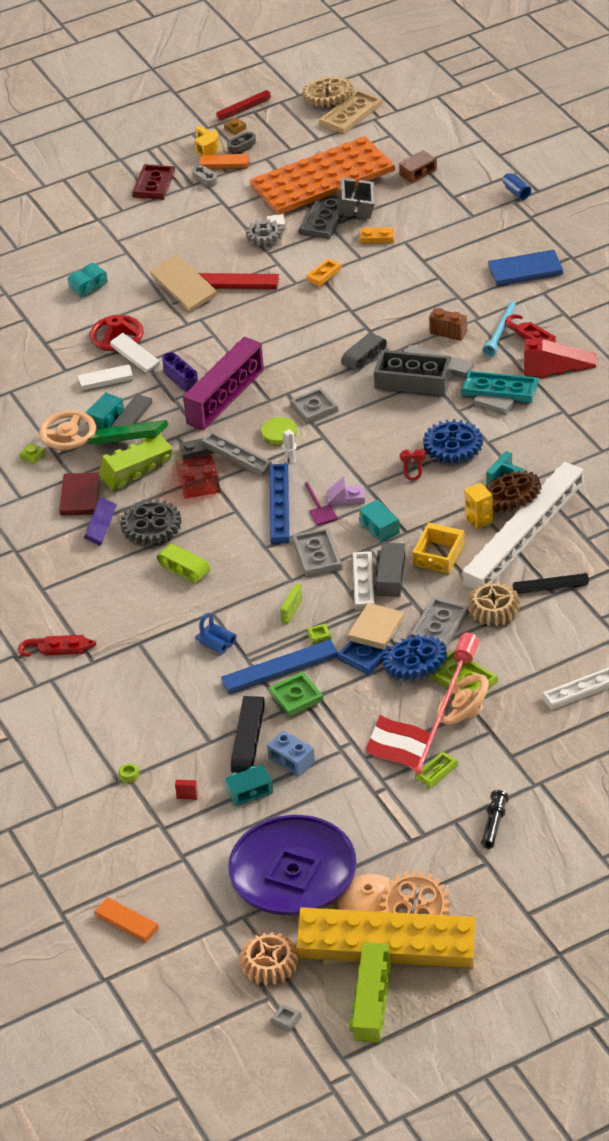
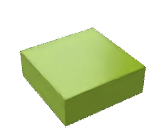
M326 623L307 628L312 645L331 639Z

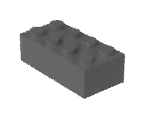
M381 350L374 370L375 389L445 396L452 375L451 356Z

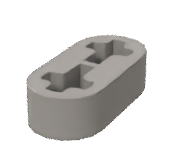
M203 165L193 167V178L206 187H213L218 183L217 174Z

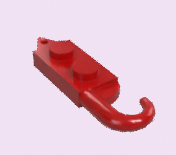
M512 314L505 319L506 326L524 339H544L556 343V336L532 322H524L518 325L511 322L513 319H523L521 315Z
M84 635L45 636V638H32L22 641L18 646V652L22 656L30 657L31 654L24 652V648L38 646L39 652L45 655L84 654V651L96 646V641L88 639Z

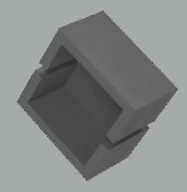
M341 177L337 191L338 215L353 217L354 214L356 217L371 219L375 205L374 182L359 180L356 192L353 194L356 179Z

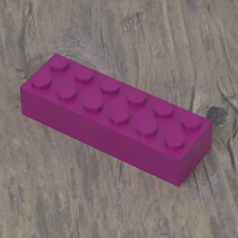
M243 337L184 394L183 402L186 424L204 431L264 371L261 342Z

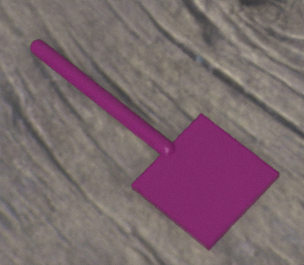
M305 482L318 507L309 510L316 525L338 520L331 505L321 507L309 483Z

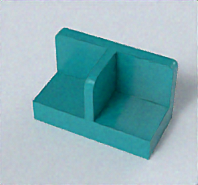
M505 451L487 470V484H491V480H497V476L503 477L504 473L509 475L511 471L517 473L519 470L523 473L524 469L513 465L512 453Z

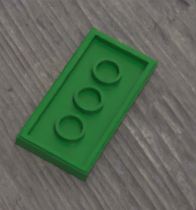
M167 420L100 428L95 432V435L88 438L89 444L94 445L156 437L167 428L168 422Z

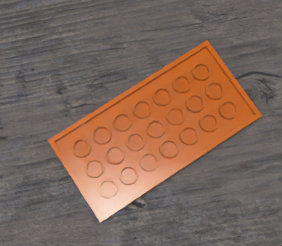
M364 136L351 142L343 143L335 148H330L327 151L314 154L306 159H301L298 162L287 164L269 173L258 175L250 179V185L280 215L337 193L341 177L356 179V186L359 180L369 181L395 171V165Z

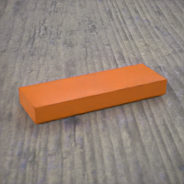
M249 154L200 155L199 165H203L208 169L248 168Z
M109 897L94 911L95 916L145 943L159 929L158 924Z

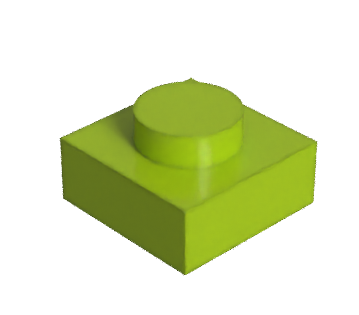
M29 443L19 453L20 459L35 464L45 455V449Z

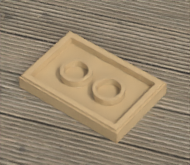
M367 603L349 631L347 640L385 650L404 619L405 612Z

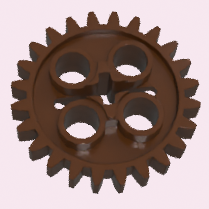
M520 470L517 473L511 471L509 475L504 473L503 477L497 476V480H491V484H486V489L492 494L493 510L496 513L500 510L504 513L508 509L512 512L513 508L519 510L520 506L526 507L527 502L532 503V499L538 498L537 494H541L540 490L542 489L537 474H533V472L528 473L527 470L523 473Z

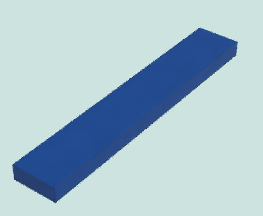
M288 464L270 465L271 544L290 543Z
M330 639L221 676V681L228 694L336 658L338 651Z

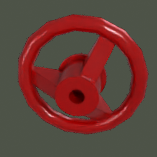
M111 315L96 322L92 326L89 336L90 341L97 348L104 351L117 352L110 346V342L124 333L125 335L135 336L132 340L139 343L144 334L143 325L136 318L127 315ZM106 325V331L102 342H100L96 337V333L102 326Z

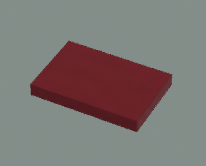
M144 164L132 192L133 198L164 200L176 171L175 166Z
M100 472L69 473L63 475L59 508L60 515L93 514L99 498Z

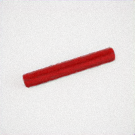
M268 90L260 92L216 112V117L220 121L270 99L271 93Z

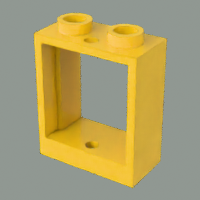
M428 522L412 552L413 566L449 574L465 545L464 530ZM431 542L452 547L447 558L425 552Z

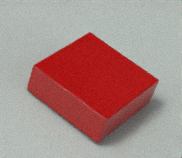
M177 779L175 781L177 799L197 800L198 789L196 780Z

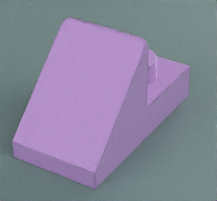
M343 476L327 490L328 505L365 503L364 485L345 487Z

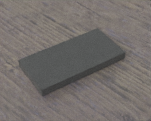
M332 194L314 202L298 229L300 235L331 239L344 216L338 215L337 194Z

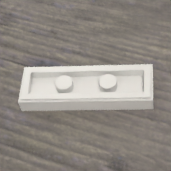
M124 333L110 342L112 348L146 374L160 365V361Z
M130 365L78 375L82 391L134 380Z

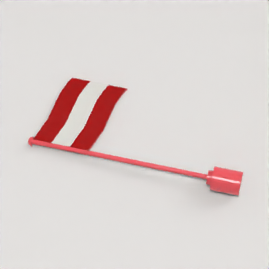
M463 633L460 636L454 651V658L459 663L431 733L414 725L390 720L380 714L366 747L367 753L380 759L405 765L414 769L416 774L422 773V765L462 664L471 663L479 645L477 636L471 633Z

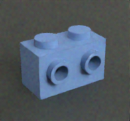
M285 731L279 733L267 744L268 759L298 777L315 763L314 748Z

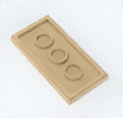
M356 90L351 95V98H347V101H342L341 104H338L319 119V125L346 134L381 106L383 99Z
M178 254L173 255L149 270L150 275L189 312L217 295V291Z

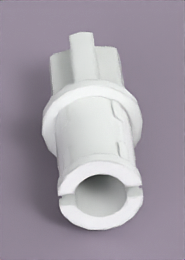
M291 430L284 431L282 449L285 454V462L292 464L296 462L295 450L297 445L294 442V433Z

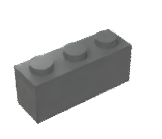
M382 543L381 550L377 551V562L379 563H376L375 574L378 576L374 577V588H377L378 596L401 597L406 558L405 543Z

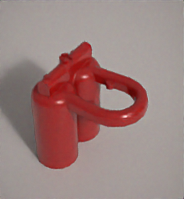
M418 448L414 452L410 449H404L399 455L400 460L404 462V476L410 481L418 480L422 475L421 462L426 458V451L422 448ZM412 458L418 463V474L416 477H410L407 473L409 468L407 462L411 461Z

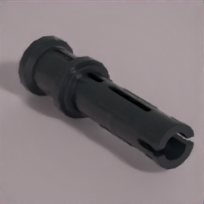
M494 790L490 795L491 804L487 807L489 816L481 841L482 846L487 849L494 847L500 820L506 812L504 807L509 800V795L502 790Z

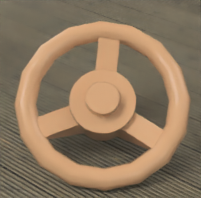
M67 410L46 418L40 426L39 435L42 442L50 448L72 450L89 442L88 438L95 435L96 424L93 418L84 412ZM72 418L70 422L61 423L57 430L47 429L50 424L59 419ZM80 419L87 422L89 426V431L84 437L77 434Z
M477 673L468 675L454 685L446 707L455 695L452 701V706L455 709L447 717L444 710L440 723L446 725L455 724L465 718L473 719L481 712L483 708L482 701L488 692L489 686L486 676ZM477 681L481 683L473 692L468 688L461 690L470 683ZM445 696L442 698V700H441V702H440V704H439V706H438L437 716H438V714H439V711H440V709H441V706H442V704H443V701H444Z

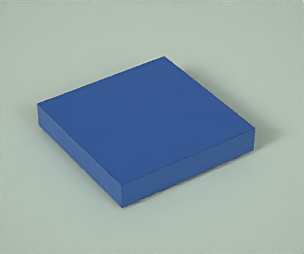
M350 641L337 654V660L369 675L384 661L385 651L390 650L388 645L385 650Z

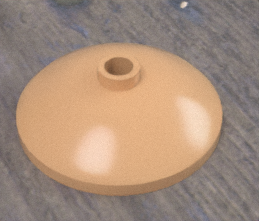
M363 874L354 877L346 892L337 899L338 910L375 912L385 910L380 908V903L385 902L381 900V894H386L384 886L390 887V879L377 874Z

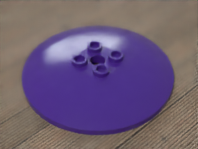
M308 815L278 816L255 825L236 842L231 851L228 864L232 886L246 903L267 913L288 916L300 915V907L322 909L335 902L351 885L357 865L355 849L348 836L334 824ZM293 869H297V870H298V871L295 872V873H290V872H288V871H291V870H293Z

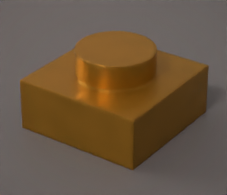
M236 117L224 124V129L233 135H237L247 129L246 123Z

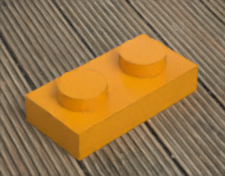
M394 227L360 228V244L394 243Z
M328 258L306 275L307 281L320 287L341 270V264Z

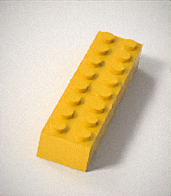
M300 907L297 954L300 959H335L339 961L360 962L363 942L389 944L390 964L473 968L476 919L475 917Z

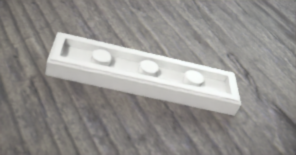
M372 552L353 553L355 610H364L367 603L374 604Z
M609 667L542 693V699L552 711L609 689Z

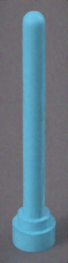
M515 302L509 303L492 339L483 346L482 351L486 356L493 357L498 350L497 342L506 326L505 319L514 311L516 307Z

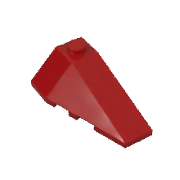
M525 339L524 376L547 378L548 374L557 373L561 375L567 370L576 372L596 368V353L544 339Z

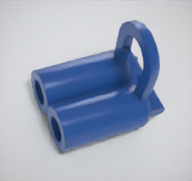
M205 613L201 617L199 622L200 633L195 636V639L200 644L219 654H224L228 646H232L235 643L237 635L214 624L213 614ZM209 617V624L204 628V622Z

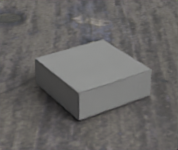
M282 1004L270 1020L272 1025L290 1033L302 1018L301 1012Z

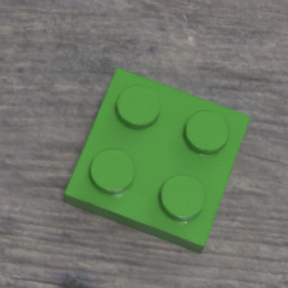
M304 672L269 687L270 695L289 717L324 701L323 694Z

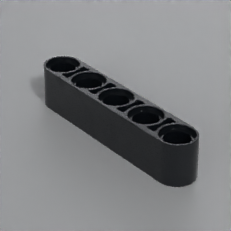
M243 696L231 757V773H240L254 766L265 709L264 697Z

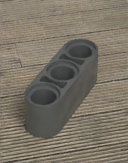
M372 332L368 333L343 354L341 364L359 372L379 356L381 350H385L387 340Z

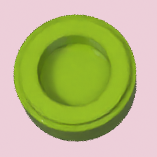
M131 763L122 765L118 771L119 778L124 783H133L140 776L139 768Z

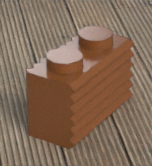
M424 150L399 163L400 176L411 183L437 170V158Z
M434 308L429 315L430 334L461 341L468 331L467 315H462L459 312L445 311L442 308Z

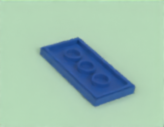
M555 250L488 261V267L496 286L563 274V268Z

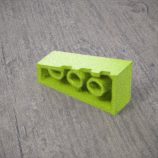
M158 434L156 437L143 439L139 445L133 443L125 451L118 449L114 451L115 455L109 456L106 454L102 456L99 476L111 491L117 488L121 489L131 480L135 481L142 474L153 471L161 463H167L171 459L173 448L161 434Z
M362 943L361 960L358 966V983L356 982L355 984L356 1000H353L352 1003L354 1018H350L349 1031L353 1032L354 1041L381 1042L391 976L389 944Z

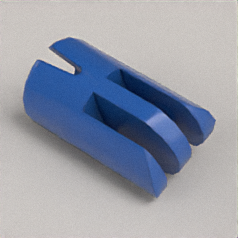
M512 173L504 175L503 184H505L507 190L520 200H525L530 196L531 187Z

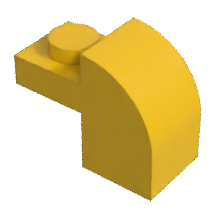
M201 125L196 127L197 138L194 139L196 153L198 155H215L220 149L218 132L216 130L210 132Z

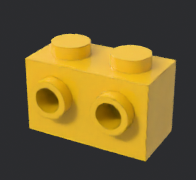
M481 482L464 489L465 517L468 523L472 524L477 530L492 524V494Z

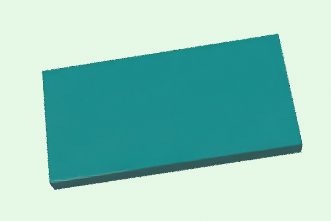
M468 371L461 389V395L503 397L514 399V401L532 403L539 384V378Z

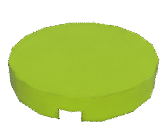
M286 417L271 418L262 425L261 436L264 441H269V444L283 445V432L291 430L295 438L297 426L294 421Z

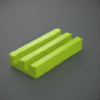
M295 583L280 608L281 621L284 624H289L303 599V596H301L302 585Z
M442 751L422 768L421 774H415V780H421L423 785L427 784V787L431 789L458 766V761Z

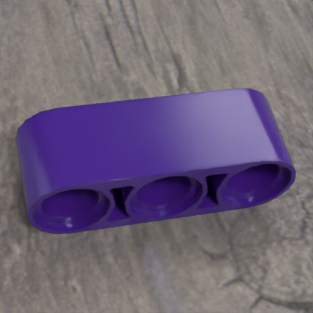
M168 352L162 356L164 374L181 389L188 392L198 382L197 371L175 353Z

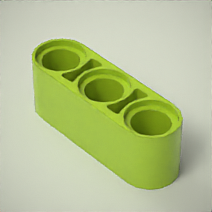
M172 543L156 556L158 563L162 567L194 583L200 581L211 570L206 560Z

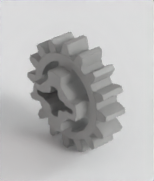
M262 219L260 222L255 220V224L250 223V226H247L246 238L252 245L257 243V246L263 244L266 247L267 244L273 245V242L278 243V239L282 238V227L280 223L277 224L276 220L271 222V219L267 221Z

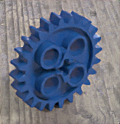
M446 419V423L443 424L439 421L438 426L433 424V429L428 428V432L424 433L423 445L426 454H430L431 459L436 457L437 462L442 459L443 464L447 461H450V464H453L454 461L460 464V460L467 462L468 457L474 459V455H478V451L482 450V433H480L479 428L475 429V424L470 426L469 421L464 424L463 420L456 422L453 419L452 422H449Z
M417 634L415 638L409 636L408 640L402 638L401 643L394 642L395 647L389 646L390 651H385L386 656H383L384 668L391 678L396 677V680L403 678V682L410 678L411 682H413L415 678L421 680L422 676L428 678L429 673L436 674L435 669H442L441 665L446 664L447 651L443 641L440 642L439 638L434 639L433 635L427 638V634L419 637V634Z

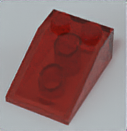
M211 455L175 461L184 499L220 493L219 476Z

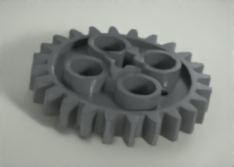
M149 499L147 503L142 500V504L135 502V507L129 506V511H124L120 521L125 538H129L130 542L135 540L136 544L143 542V546L147 543L153 546L154 542L160 545L161 540L168 542L167 537L174 538L173 534H178V529H181L182 524L180 511H177V507H173L172 503L166 504V500L160 503L159 499L155 502Z

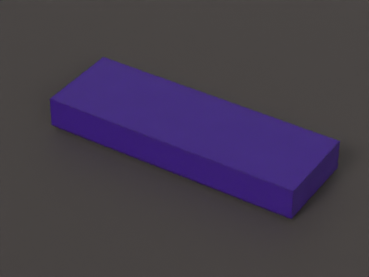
M102 497L99 498L84 539L101 546L117 504Z

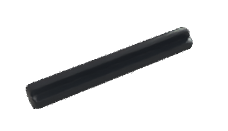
M587 573L518 581L513 582L512 588L517 593L587 585L589 584V577Z

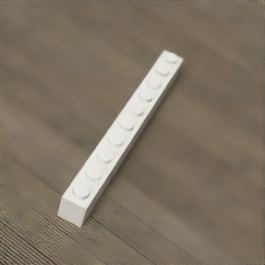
M567 462L557 467L552 476L547 478L541 486V494H537L538 498L532 499V503L527 502L526 507L523 506L520 510H517L511 520L505 523L504 527L494 535V538L484 546L483 550L474 556L471 563L463 568V585L475 590L476 586L482 587L483 583L486 585L490 584V582L493 583L583 485L584 469Z

